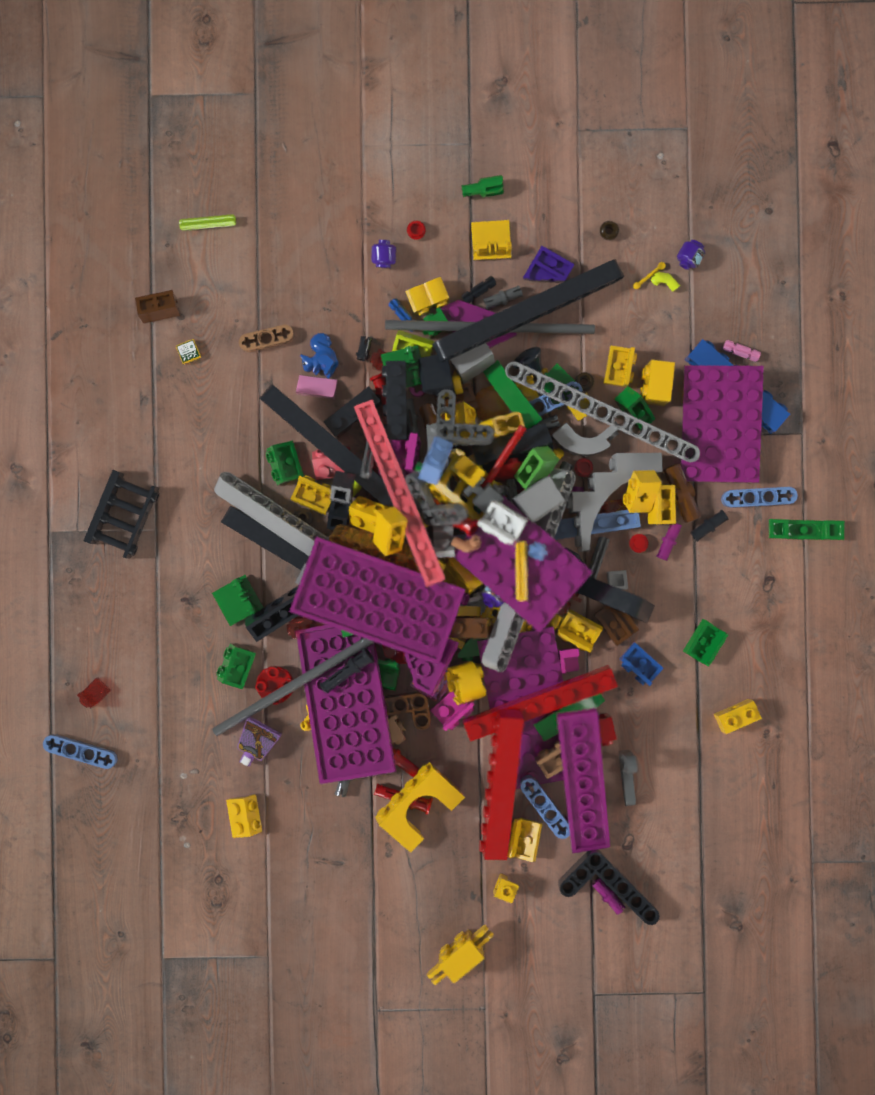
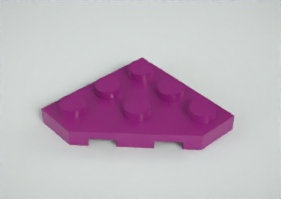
M456 300L441 308L448 321L478 322L495 314V312L461 300ZM509 332L486 344L489 348H493L516 337L517 333Z
M448 638L439 664L406 653L405 657L413 676L414 687L434 696L459 643Z

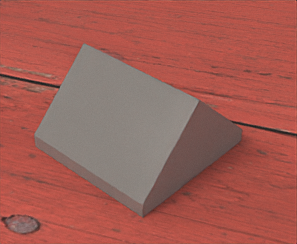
M485 343L451 359L450 362L464 384L495 363L492 351Z
M550 476L542 478L511 498L512 503L532 523L565 503Z

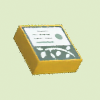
M194 339L176 345L183 364L202 358Z

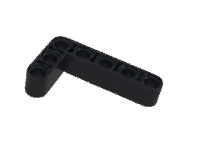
M590 576L576 591L578 594L622 611L645 623H648L655 605L637 595Z
M598 849L587 851L558 881L561 894L565 897H572L597 874L644 923L655 925L659 921V912L655 906ZM593 855L599 856V860L596 863H591L590 858ZM579 869L586 870L585 875L581 877L577 876L576 873ZM612 869V875L604 876L605 870ZM565 883H572L571 889H563ZM620 883L627 884L624 890L617 889ZM640 897V901L637 904L631 903L632 898ZM647 911H654L651 917H645Z

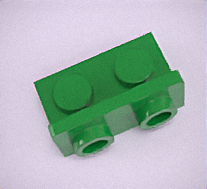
M293 440L275 444L266 449V459L271 464V475L273 480L276 481L277 486L285 482L297 480L299 476L304 477Z
M230 643L229 647L224 651L222 666L220 665L217 670V680L223 684L243 690L256 653Z

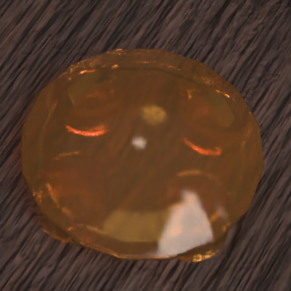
M493 386L482 388L475 396L479 406L476 416L482 421L500 415L504 416L510 412V409Z

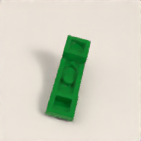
M499 360L483 371L512 412L521 413L526 429L532 428L543 420L515 382L507 377L505 368Z
M769 519L768 538L844 540L845 521Z
M600 693L562 707L535 723L534 726L542 740L546 741L559 733L558 713L597 708L605 699Z

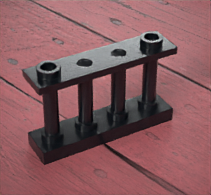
M112 470L83 541L89 544H96V542L102 541L124 550L123 557L131 559L138 550L136 544L153 503H156L159 499L160 492H158L159 488L151 486V489L147 490L127 482L123 478V473ZM122 487L146 497L143 508L118 499L116 496L118 488L121 489ZM115 505L139 515L136 525H131L110 516L109 510L111 506ZM108 523L131 532L132 535L128 544L103 534V531H101L103 525Z

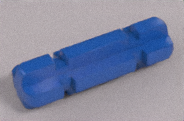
M396 298L389 302V307L393 311L395 310V314L400 320H412V316L403 305L401 306Z

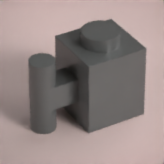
M481 477L473 488L469 485L463 492L468 497L475 492L477 495L473 498V503L485 514L491 501L496 500L501 503L504 498L502 497L503 490L496 484L492 485L489 482L482 488L480 485L485 479Z

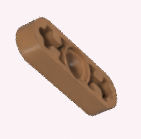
M280 325L247 333L240 337L239 346L245 352H253L290 343L294 338V332L290 326ZM284 329H286L287 332H290V334L287 335L288 338L284 339L283 336L277 337L279 341H276V337L273 334V332L276 331V334L280 335L283 333ZM266 333L272 336V340L268 344L261 341V337ZM255 336H257L258 342L260 343L259 346H257L256 342L251 343L249 348L246 345H243V343L246 342L247 338H249L250 341H255Z

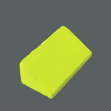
M398 330L392 351L418 345L421 358L431 356L432 344L435 341Z

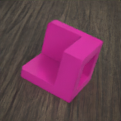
M578 648L558 650L562 674L578 671Z

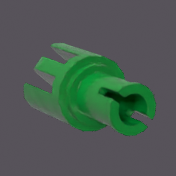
M502 175L480 178L478 183L461 185L463 197L480 194L484 198L504 194Z

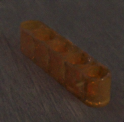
M337 525L328 539L329 542L414 572L419 569L410 545L403 543L402 551L385 556L373 543L374 534L346 525Z

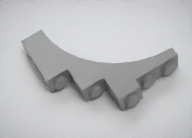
M616 453L609 461V467L612 472H595L588 478L587 485L591 492L570 493L566 508L569 509V514L576 513L574 527L577 528V536H575L574 543L575 547L578 548V552L590 550L594 520L607 498L622 484L629 481L633 470H655L657 474L661 473L662 453Z

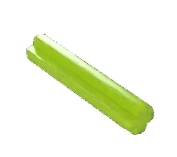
M234 214L179 220L180 229L183 231L236 225Z

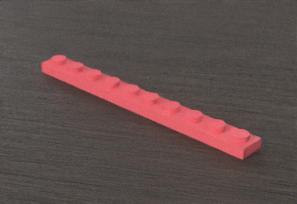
M373 400L354 406L393 506L407 519L405 535L426 587L444 581V574L406 485Z

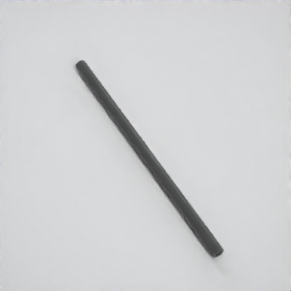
M385 320V330L458 331L476 322ZM528 323L511 332L594 334L595 325Z
M366 638L359 640L213 727L214 734L219 736L375 642Z

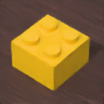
M651 360L645 365V368H642L641 380H644L643 387H640L639 394L642 395L647 405L665 406L671 401L675 362Z

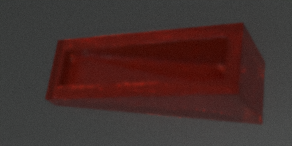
M623 499L605 501L600 508V514L628 509L624 505Z

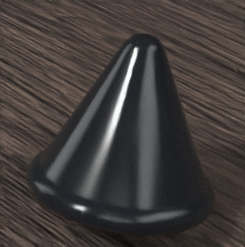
M532 347L523 351L513 361L542 374L540 347ZM513 365L514 368L519 369L517 365ZM534 373L528 374L533 375V377L537 379V376Z

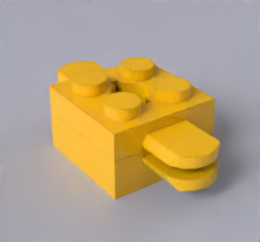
M483 925L473 934L469 930L466 932L461 931L455 936L454 942L450 945L447 943L440 949L439 963L427 973L429 979L433 978L432 983L434 985L446 976L453 983H456L484 959L483 945L494 935L491 931H488L489 928L486 925Z

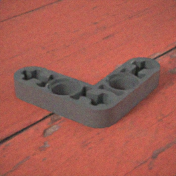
M448 389L442 390L438 395L437 437L460 445L490 444L494 438V430L489 425L455 424V394ZM445 397H449L448 407H445ZM449 413L452 417L449 420H443L441 415ZM444 431H448L447 437L443 436ZM468 431L471 435L468 438H462L460 433ZM483 432H487V438H483Z
M413 471L406 476V485L425 524L429 526L459 524L467 518V511L461 504L436 505L426 481L419 478L420 472Z
M620 750L619 763L625 806L636 805L633 773H637V761L635 755L630 750Z

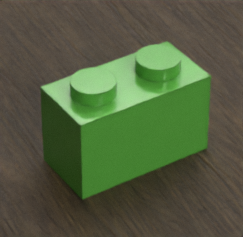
M548 446L533 448L514 477L524 489H527L542 478L548 477L558 463L559 458Z

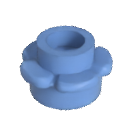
M540 543L529 546L528 554L537 560H543L544 556L548 554L545 550L546 547Z

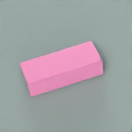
M299 375L296 394L335 399L337 380Z

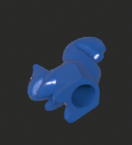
M317 333L310 340L311 349L316 352L312 358L303 354L300 357L305 372L313 370V373L317 376L323 370L324 375L330 379L337 369L339 361L334 350L330 348L332 342L327 334Z

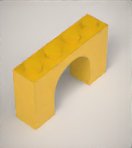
M430 762L422 766L418 774L413 779L407 781L404 788L399 793H396L391 798V801L385 807H382L375 816L379 826L410 853L424 840L420 830L406 819V812L411 802L421 796H433L452 811L465 798L461 790Z

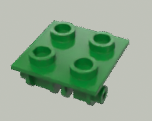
M418 345L381 354L383 366H386V361H406L407 388L422 384L418 359L421 358Z
M246 575L234 579L231 583L212 593L230 626L263 608Z

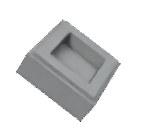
M627 571L607 572V583L622 590L628 589Z

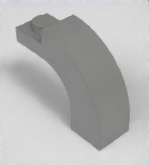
M565 423L551 435V439L562 450L570 454L591 456L601 453L610 447L611 444L606 439L608 438L611 441L619 433L617 428L609 426L596 437L584 438L576 434Z

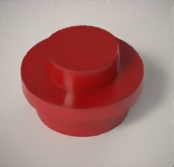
M415 220L408 224L407 234L411 239L419 240L424 237L426 227L421 221Z
M581 458L575 463L574 471L580 477H588L593 472V463L587 458Z
M635 534L629 541L631 550L636 553L644 552L649 545L647 537L643 534Z

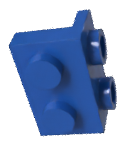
M635 642L619 658L622 662L620 666L628 673L630 671L634 672L637 675L635 679L643 686L645 684L651 686L653 684L652 681L664 669Z

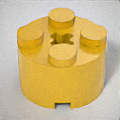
M469 661L448 668L449 671L446 672L449 691L454 692L456 697H453V700L457 705L472 702L486 696V689L481 680L483 678L481 667H476L473 662Z

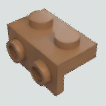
M559 740L554 743V747L549 750L547 748L541 750L537 757H535L537 764L547 779L563 770Z

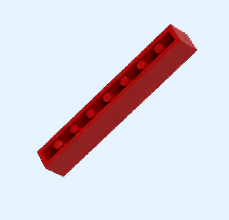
M606 665L464 718L463 724L469 740L472 742L495 733L493 717L497 716V709L521 710L525 722L618 687L611 667Z
M497 709V716L493 717L495 734L491 735V747H493V752L489 753L491 770L487 771V782L489 783V787L485 789L487 805L483 806L485 823L481 824L483 840L479 841V851L483 853L484 860H507L524 723L521 710Z

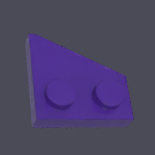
M541 245L523 279L565 282L575 264Z

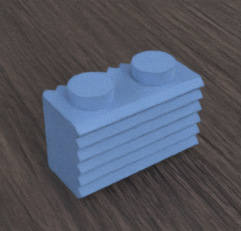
M440 437L434 438L421 469L420 479L434 485L438 484L452 449V442Z

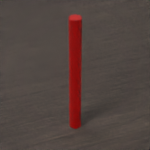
M519 425L485 478V481L481 484L482 488L489 482H493L526 431L524 426Z

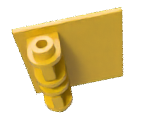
M509 220L471 222L474 260L512 258Z

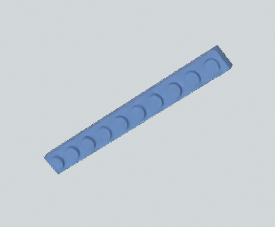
M628 510L597 514L591 534L641 527L639 513H629ZM574 518L561 519L554 537L555 540L577 536ZM466 534L454 535V536H453V539H454L455 537H458V538L464 540V538H465L467 535H466Z

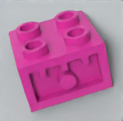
M410 433L409 440L406 441L389 440L404 478L415 471L416 465L419 462L421 441L417 433Z
M449 692L430 711L443 724L445 731L448 729L453 730L460 723L459 719L463 715L467 717L474 711V701L457 705L453 700V697H456L454 692Z

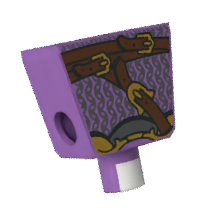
M249 717L237 747L244 752L240 762L250 766L254 758L261 761L278 741L282 733Z

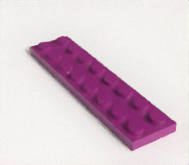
M596 708L558 713L557 723L572 853L610 848L598 711Z

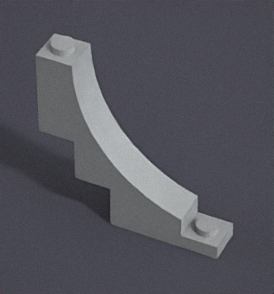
M437 423L426 425L428 452L434 438L437 437ZM446 431L443 433L444 437H447ZM448 459L444 466L443 473L445 472L448 466ZM449 480L446 485H447V488L450 490V480ZM453 525L433 526L436 557H455L454 546L451 545L453 541Z

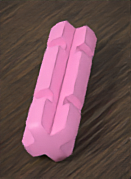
M730 340L725 341L723 345L724 351L729 353L732 351V354L746 359L749 358V360L757 362L761 355L760 351L751 350V348L738 343L734 344Z

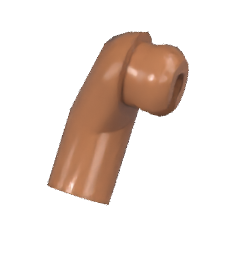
M476 535L466 541L455 537L451 545L469 553L481 546V539Z

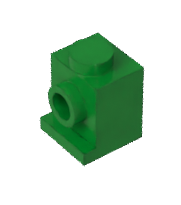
M440 307L436 309L435 315L431 313L423 318L424 321H448ZM442 331L421 332L424 336L428 335L431 339Z

